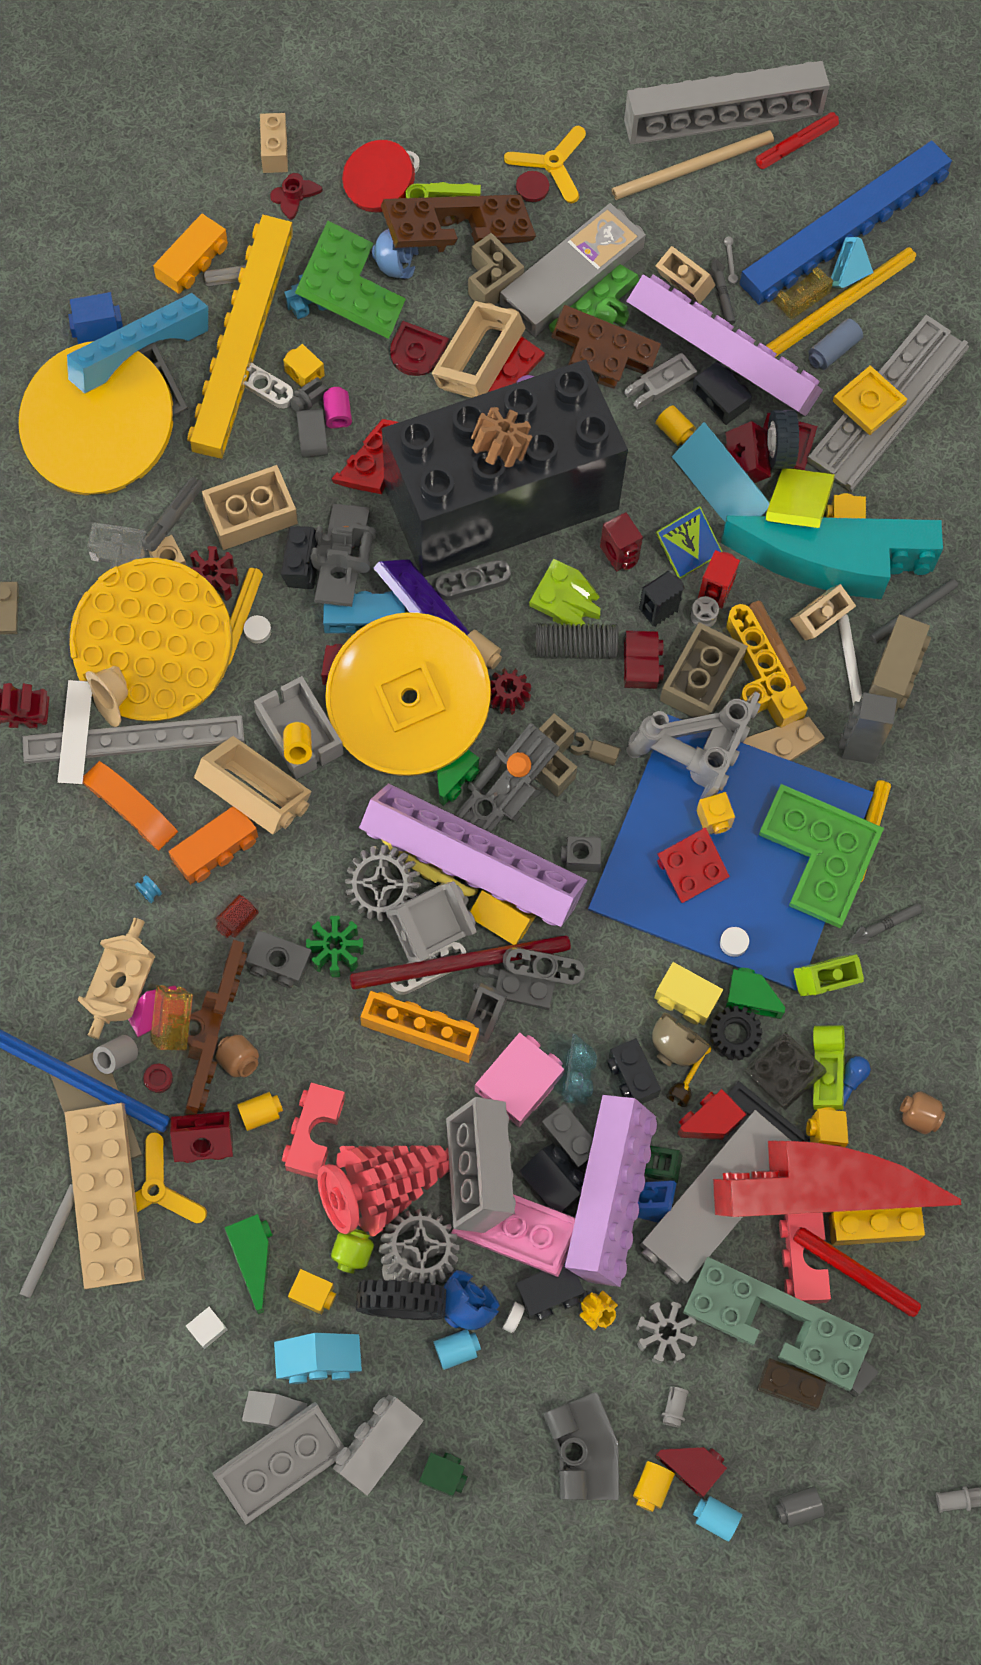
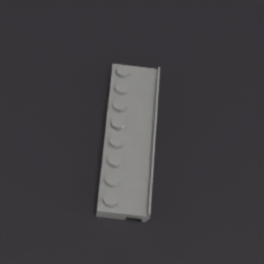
M925 315L878 372L908 399L906 405L871 435L844 413L808 456L807 462L822 473L835 474L834 481L852 493L969 349L968 342L966 340L960 341L951 335L949 329L928 315Z

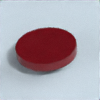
M527 171L517 179V194L521 195L522 199L528 202L541 201L549 192V181L544 174L538 171Z

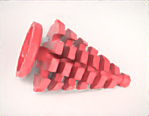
M404 1145L393 1147L359 1146L358 1148L354 1146H341L339 1148L341 1152L337 1154L336 1165L327 1164L322 1166L318 1170L317 1180L322 1204L333 1226L343 1234L351 1233L359 1226L364 1232H369V1235L374 1237L383 1230L385 1224H389L412 1201L417 1200L423 1195L421 1187L428 1190L438 1181V1178H442L449 1172L448 1148L444 1150L440 1145H429L427 1148L421 1145H411L409 1152L407 1146ZM345 1167L347 1175L340 1168Z

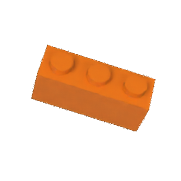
M232 806L168 852L173 863L191 885L195 881L200 883L207 879L211 874L210 870L216 866L223 867L234 858L233 854L240 849L245 851L251 848L256 843L258 832L250 819Z

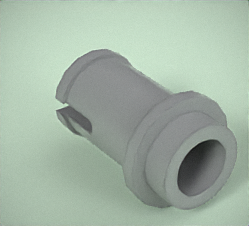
M671 1386L665 1413L661 1414V1417L664 1418L663 1424L680 1428L681 1423L685 1422L683 1413L689 1391Z

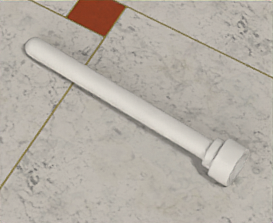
M845 614L838 622L854 706L855 701H860L862 690L849 617Z

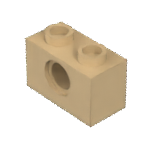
M285 113L260 114L263 173L288 172Z
M673 246L669 248L656 264L658 272L664 279L699 304L715 287V283L708 272Z
M840 584L828 589L790 618V621L805 640L817 637L856 607V605Z

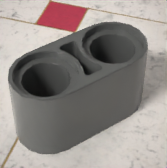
M323 408L296 411L302 458L328 455Z

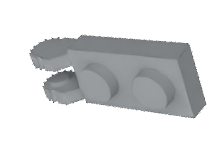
M680 353L640 376V379L628 386L624 392L627 397H631L643 388L646 389L647 392L633 403L636 409H640L652 400H657L696 377L697 370L686 356Z

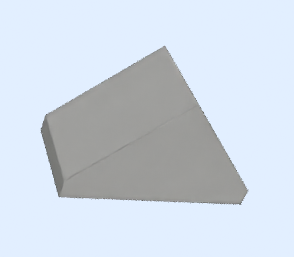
M249 1391L242 1421L276 1429L307 1408L308 1404L278 1394Z

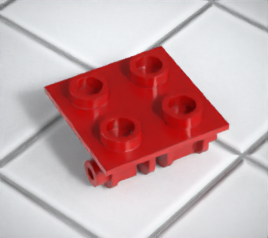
M706 827L657 854L659 857L657 863L662 870L665 869L681 903L730 877Z

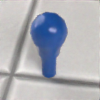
M854 1056L845 1065L844 1106L852 1091H855L870 1074V1064L864 1057Z

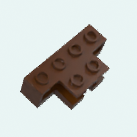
M564 305L551 338L574 347L568 365L586 359L591 371L600 374L597 383L615 389L617 382L620 381L624 368L642 374L649 372L653 367L661 343L567 305Z

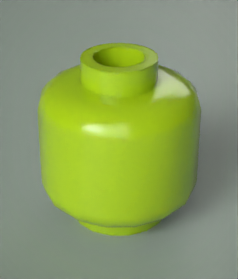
M355 1229L348 1234L340 1232L337 1234L331 1257L335 1262L339 1263L337 1266L339 1270L354 1274L355 1269L360 1270L367 1267L374 1248L373 1241L369 1239V1233Z

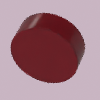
M157 1063L146 1069L143 1080L145 1086L151 1092L163 1093L171 1087L173 1075L166 1065Z

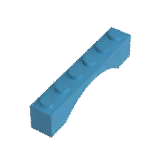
M190 293L67 354L68 380L82 392L87 393L106 383L125 360L143 347L169 338L189 341L207 332L208 306L193 293Z

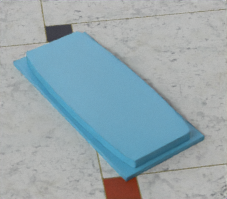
M705 422L672 456L724 521L727 515L763 516L767 511L770 502Z

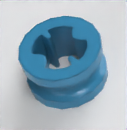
M146 875L143 877L142 883L137 882L135 884L138 891L150 903L154 902L156 895H162L157 885Z

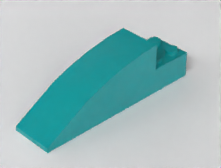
M727 515L721 536V544L773 573L799 583L826 591L831 587L841 584L850 596L882 599L891 574L895 575L903 571H914L917 575H925L933 572L943 551L942 520L823 518L820 528L770 522L766 520V516Z

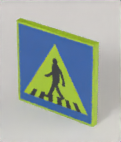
M700 506L655 532L679 578L709 562L715 550L723 552Z

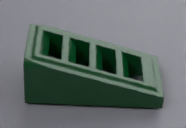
M650 1146L651 1157L649 1162L646 1163L644 1177L678 1183L683 1157L680 1150ZM655 1156H660L658 1169H652ZM667 1158L671 1159L669 1171H665Z

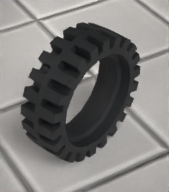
M384 1279L364 1280L358 1283L356 1297L357 1312L370 1316L394 1319L437 1320L444 1318L446 1307V1289L444 1287L428 1283L421 1284L415 1281H387Z

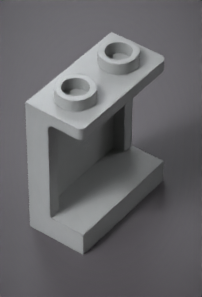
M454 881L442 883L387 910L409 963L421 962L429 958V954L465 936L477 933L475 919L472 913L467 911L464 904L463 891Z

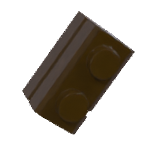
M769 1358L765 1362L757 1391L795 1405L801 1404V1407L815 1411L819 1408L827 1381L809 1372Z

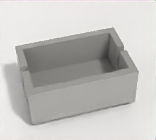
M302 676L280 687L284 703H279L276 690L254 701L256 715L295 780L317 769V762H320L323 766L344 755L341 739ZM293 722H302L308 725L311 730L312 756L304 764H292L284 757L283 732L285 727Z

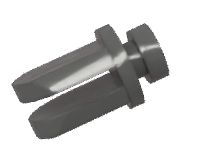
M316 377L301 389L294 391V397L289 400L291 407L295 411L310 410L315 403L323 398V394L328 390V387L322 385L320 378Z

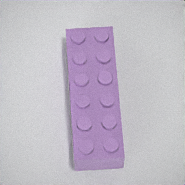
M603 1095L565 1264V1268L590 1283L620 1287L622 1278L625 1277L627 1271L626 1257L628 1249L631 1248L633 1243L632 1229L634 1220L637 1219L639 1214V1195L645 1186L644 1172L646 1163L649 1162L651 1157L650 1143L652 1135L655 1134L657 1129L656 1116L635 1098Z

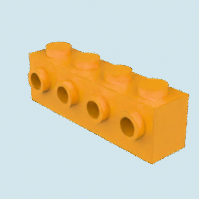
M370 991L360 1017L361 1026L467 1063L470 1062L479 1038V1028L468 1021H456L448 1018L442 1012H430L422 1009L416 1003L396 1000L393 996L384 992L376 993Z

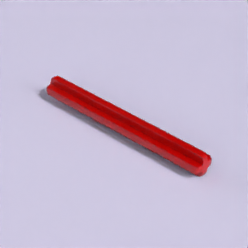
M800 1227L793 1237L796 1243L908 1316L915 1317L921 1308V1304L806 1228Z

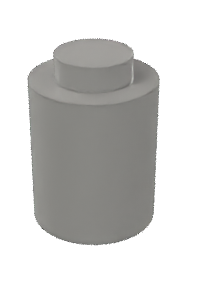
M121 1035L97 1047L93 1052V1061L99 1071L110 1074L136 1060L138 1048L131 1037Z

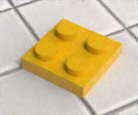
M872 366L867 367L833 398V402L869 435L906 405L908 400Z

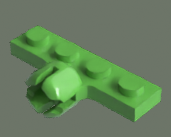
M619 264L570 307L611 324L615 322L624 327L629 319V311L627 310L628 306L619 301V299L639 282L638 274ZM558 318L549 324V329L552 333Z

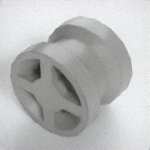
M706 596L695 600L690 616L693 624L697 626L700 622L708 627L713 626L719 612L718 603L711 597Z

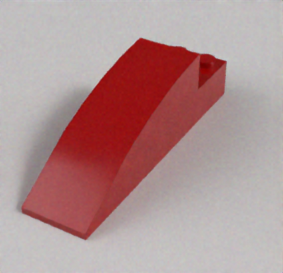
M768 1141L770 1171H751V1177L750 1173L728 1172L723 1173V1179H713L715 1215L728 1217L961 1205L960 1198L902 1165L857 1150L815 1142Z

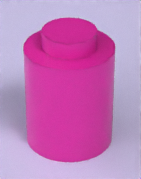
M341 387L329 388L323 394L327 427L333 429L350 426L352 424L348 391Z

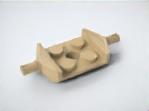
M133 918L130 930L126 936L121 935L101 940L100 945L105 948L86 997L79 996L78 1001L94 1015V1021L87 1034L94 1039L100 1038L104 1023L125 1021L132 1017L155 958V955L142 945V940L138 938L145 924L141 919ZM126 976L124 985L116 988V981L120 977Z

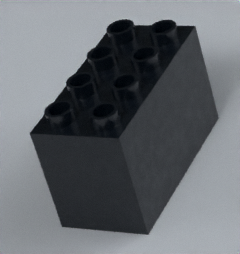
M586 359L382 428L385 491L417 567L424 578L619 510L628 448ZM498 407V411L503 419H506L509 410H513L518 413L514 424L528 421L531 426L528 435H532V439L522 461L516 458L512 467H505V463L499 455L494 465L487 463L485 460L489 451L475 453L472 448L475 439L471 437L481 413L487 416L490 408Z

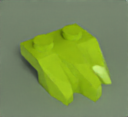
M553 559L532 596L529 606L553 617V621L563 625L565 623L566 628L569 623L571 627L573 623L576 626L577 624L582 626V624H585L582 620L583 617L600 620L601 608L592 602L599 599L600 596L591 583L577 569Z

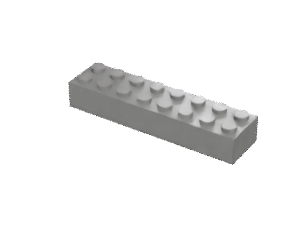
M823 61L791 66L784 65L765 70L758 69L746 73H733L726 76H712L700 80H686L680 83L661 84L648 88H636L627 91L624 122L630 145L820 116L823 114L830 85Z

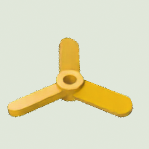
M581 126L573 127L555 150L548 151L545 155L507 152L504 155V162L509 165L545 168L552 174L566 202L573 204L578 201L579 192L563 164L585 138V129Z
M159 1133L149 1134L145 1139V1183L142 1189L135 1192L137 1213L150 1204L157 1203L194 1223L203 1222L207 1217V1210L204 1206L165 1186L163 1138ZM153 1186L159 1187V1193L155 1196L149 1194Z

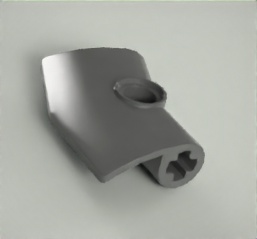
M594 1392L544 1413V1418L560 1456V1500H618V1441L598 1393ZM568 1444H576L580 1447L581 1457L579 1460L571 1461L566 1457L565 1449Z

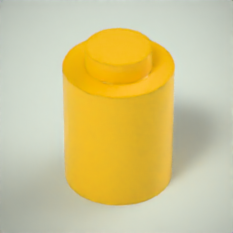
M674 405L666 408L659 415L655 423L677 446L684 444L696 430V427Z
M302 722L290 723L283 732L284 757L292 764H304L312 756L311 730L308 725Z
M270 1091L237 1104L247 1131L280 1119L278 1113L283 1111L278 1096H271Z
M647 1461L633 1494V1497L638 1499L636 1505L650 1512H653L655 1507L661 1509L675 1473Z

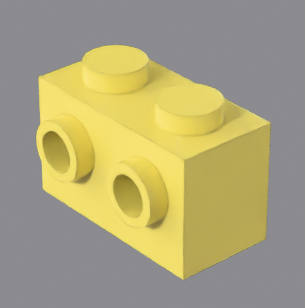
M673 962L659 985L654 998L658 1000V1004L670 1011L675 1009L682 1013L684 1019L690 1023L705 1025L723 989Z

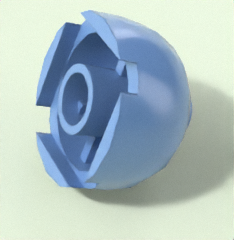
M389 228L379 235L376 244L372 248V256L377 266L389 277L409 279L413 276L415 266L410 267L413 254L418 255V247L395 248ZM402 263H408V266L403 269Z

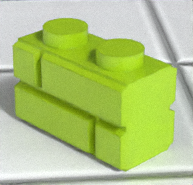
M857 954L840 956L794 968V976L800 996L818 995L864 982L860 959Z

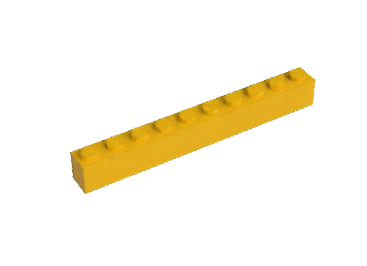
M262 214L260 224L256 223L252 235L254 239L253 246L249 245L245 257L247 264L245 268L242 267L238 278L240 286L238 290H234L231 299L233 308L231 313L227 312L224 327L226 330L224 335H220L218 338L217 350L219 352L217 358L213 357L211 360L209 371L212 374L210 380H205L202 395L204 399L202 404L198 403L196 407L195 418L197 421L195 427L191 426L189 429L187 441L191 443L192 452L220 459L223 458L244 393V384L249 377L247 367L250 368L251 363L254 361L293 237L292 222Z

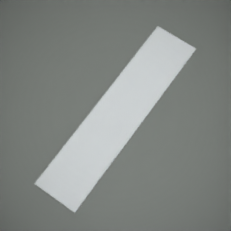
M68 680L57 783H83L92 697L88 681Z

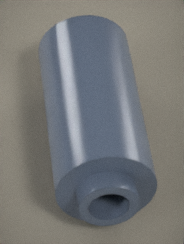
M845 319L809 349V361L812 366L825 370L863 338L860 326L852 319Z

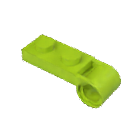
M440 182L412 184L406 190V198L481 196V185H473L471 183L448 184Z
M814 1026V1110L824 1107L844 1110V1026Z

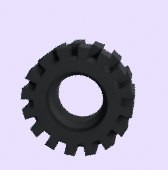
M733 1006L732 1009L727 1007L713 1019L709 1030V1040L713 1044L712 1048L720 1052L719 1055L721 1057L726 1056L729 1057L728 1060L738 1059L739 1061L743 1060L744 1057L748 1058L756 1051L761 1042L763 1030L762 1028L760 1029L761 1022L759 1019H755L756 1014L753 1011L750 1014L747 1012L748 1008L745 1007L742 1010L738 1009V1006ZM730 1024L741 1025L746 1031V1039L738 1044L731 1043L725 1036V1028Z

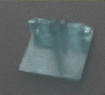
M576 1034L572 1035L571 1049L567 1050L566 1065L568 1066H565V1070L568 1072L564 1075L566 1081L563 1082L562 1096H564L565 1102L575 1103V1099H577L582 1104L587 1105L588 1097H591L593 1093V1082L590 1079L591 1071L596 1067L597 1056L594 1049Z

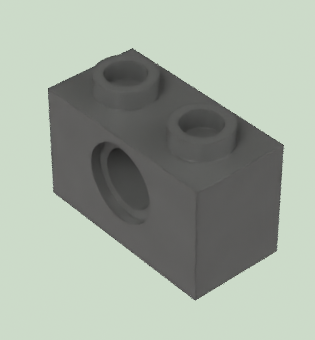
M258 930L247 956L246 965L247 968L251 969L250 973L256 977L265 979L268 975L276 978V982L283 987L292 988L293 985L300 987L313 957L312 950ZM276 957H283L286 960L284 965L280 967L271 965V961Z

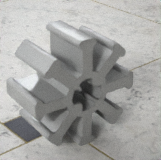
M657 1302L651 1305L648 1310L649 1313H652L657 1324L641 1317L636 1326L637 1330L642 1329L653 1333V1335L646 1339L640 1338L637 1345L641 1352L654 1343L659 1345L656 1355L652 1358V1362L661 1364L664 1361L663 1354L665 1348L668 1347L674 1358L673 1363L676 1364L685 1357V1354L681 1353L677 1342L692 1349L697 1341V1336L691 1337L680 1333V1331L687 1327L692 1328L696 1324V1320L688 1316L687 1319L677 1323L675 1317L681 1308V1304L676 1302L670 1304L669 1316L665 1319L659 1308L660 1303ZM665 1326L672 1329L670 1333L674 1332V1337L670 1336L668 1340L661 1338L663 1333L659 1334V1329L663 1330Z

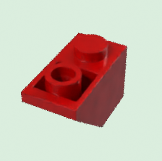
M722 1089L716 1095L710 1092L699 1103L702 1106L701 1109L695 1114L692 1111L688 1112L679 1121L681 1127L677 1134L681 1138L722 1140L743 1121L746 1113Z

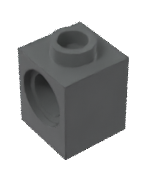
M568 836L566 846L561 845V862H566V870L599 872L601 865V838ZM581 850L588 856L584 859H578L573 853Z

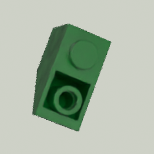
M467 750L451 764L436 770L439 803L444 806L448 801L454 802L462 792L460 787L466 781L472 782L479 774V757L470 750Z

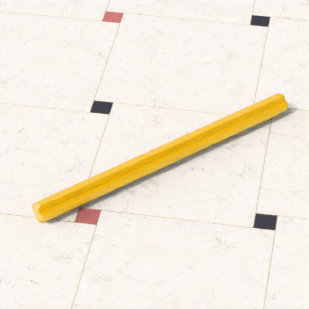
M910 247L904 249L875 269L872 274L859 280L766 346L777 354L775 357H777L915 261L916 253Z

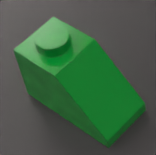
M749 968L733 969L730 976L725 1008L729 1007V1009H732L733 1006H738V1009L742 1010L745 1007L748 1008V1013L753 1011L756 1015L781 1019L785 1013V1006L761 974H755V971Z

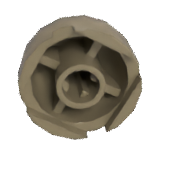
M664 1012L655 1024L652 1033L653 1046L659 1051L656 1057L668 1066H671L673 1063L680 1066H690L698 1062L710 1048V1045L689 1027L686 1028L679 1022L676 1024L678 1019Z

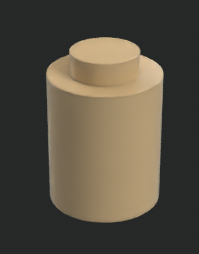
M477 630L471 631L467 636L478 648L487 669L489 667L494 669L502 659L500 655L501 649Z

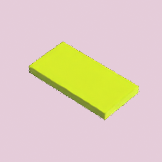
M782 469L767 509L766 520L820 528L834 484L835 474Z

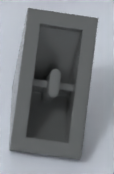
M480 984L466 1021L479 1028L478 1040L488 1043L506 1006L507 995L484 984Z

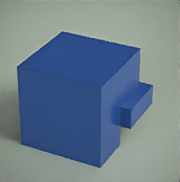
M111 292L70 299L72 314H68L72 338L77 337L78 344L96 341L123 327L119 305H113Z

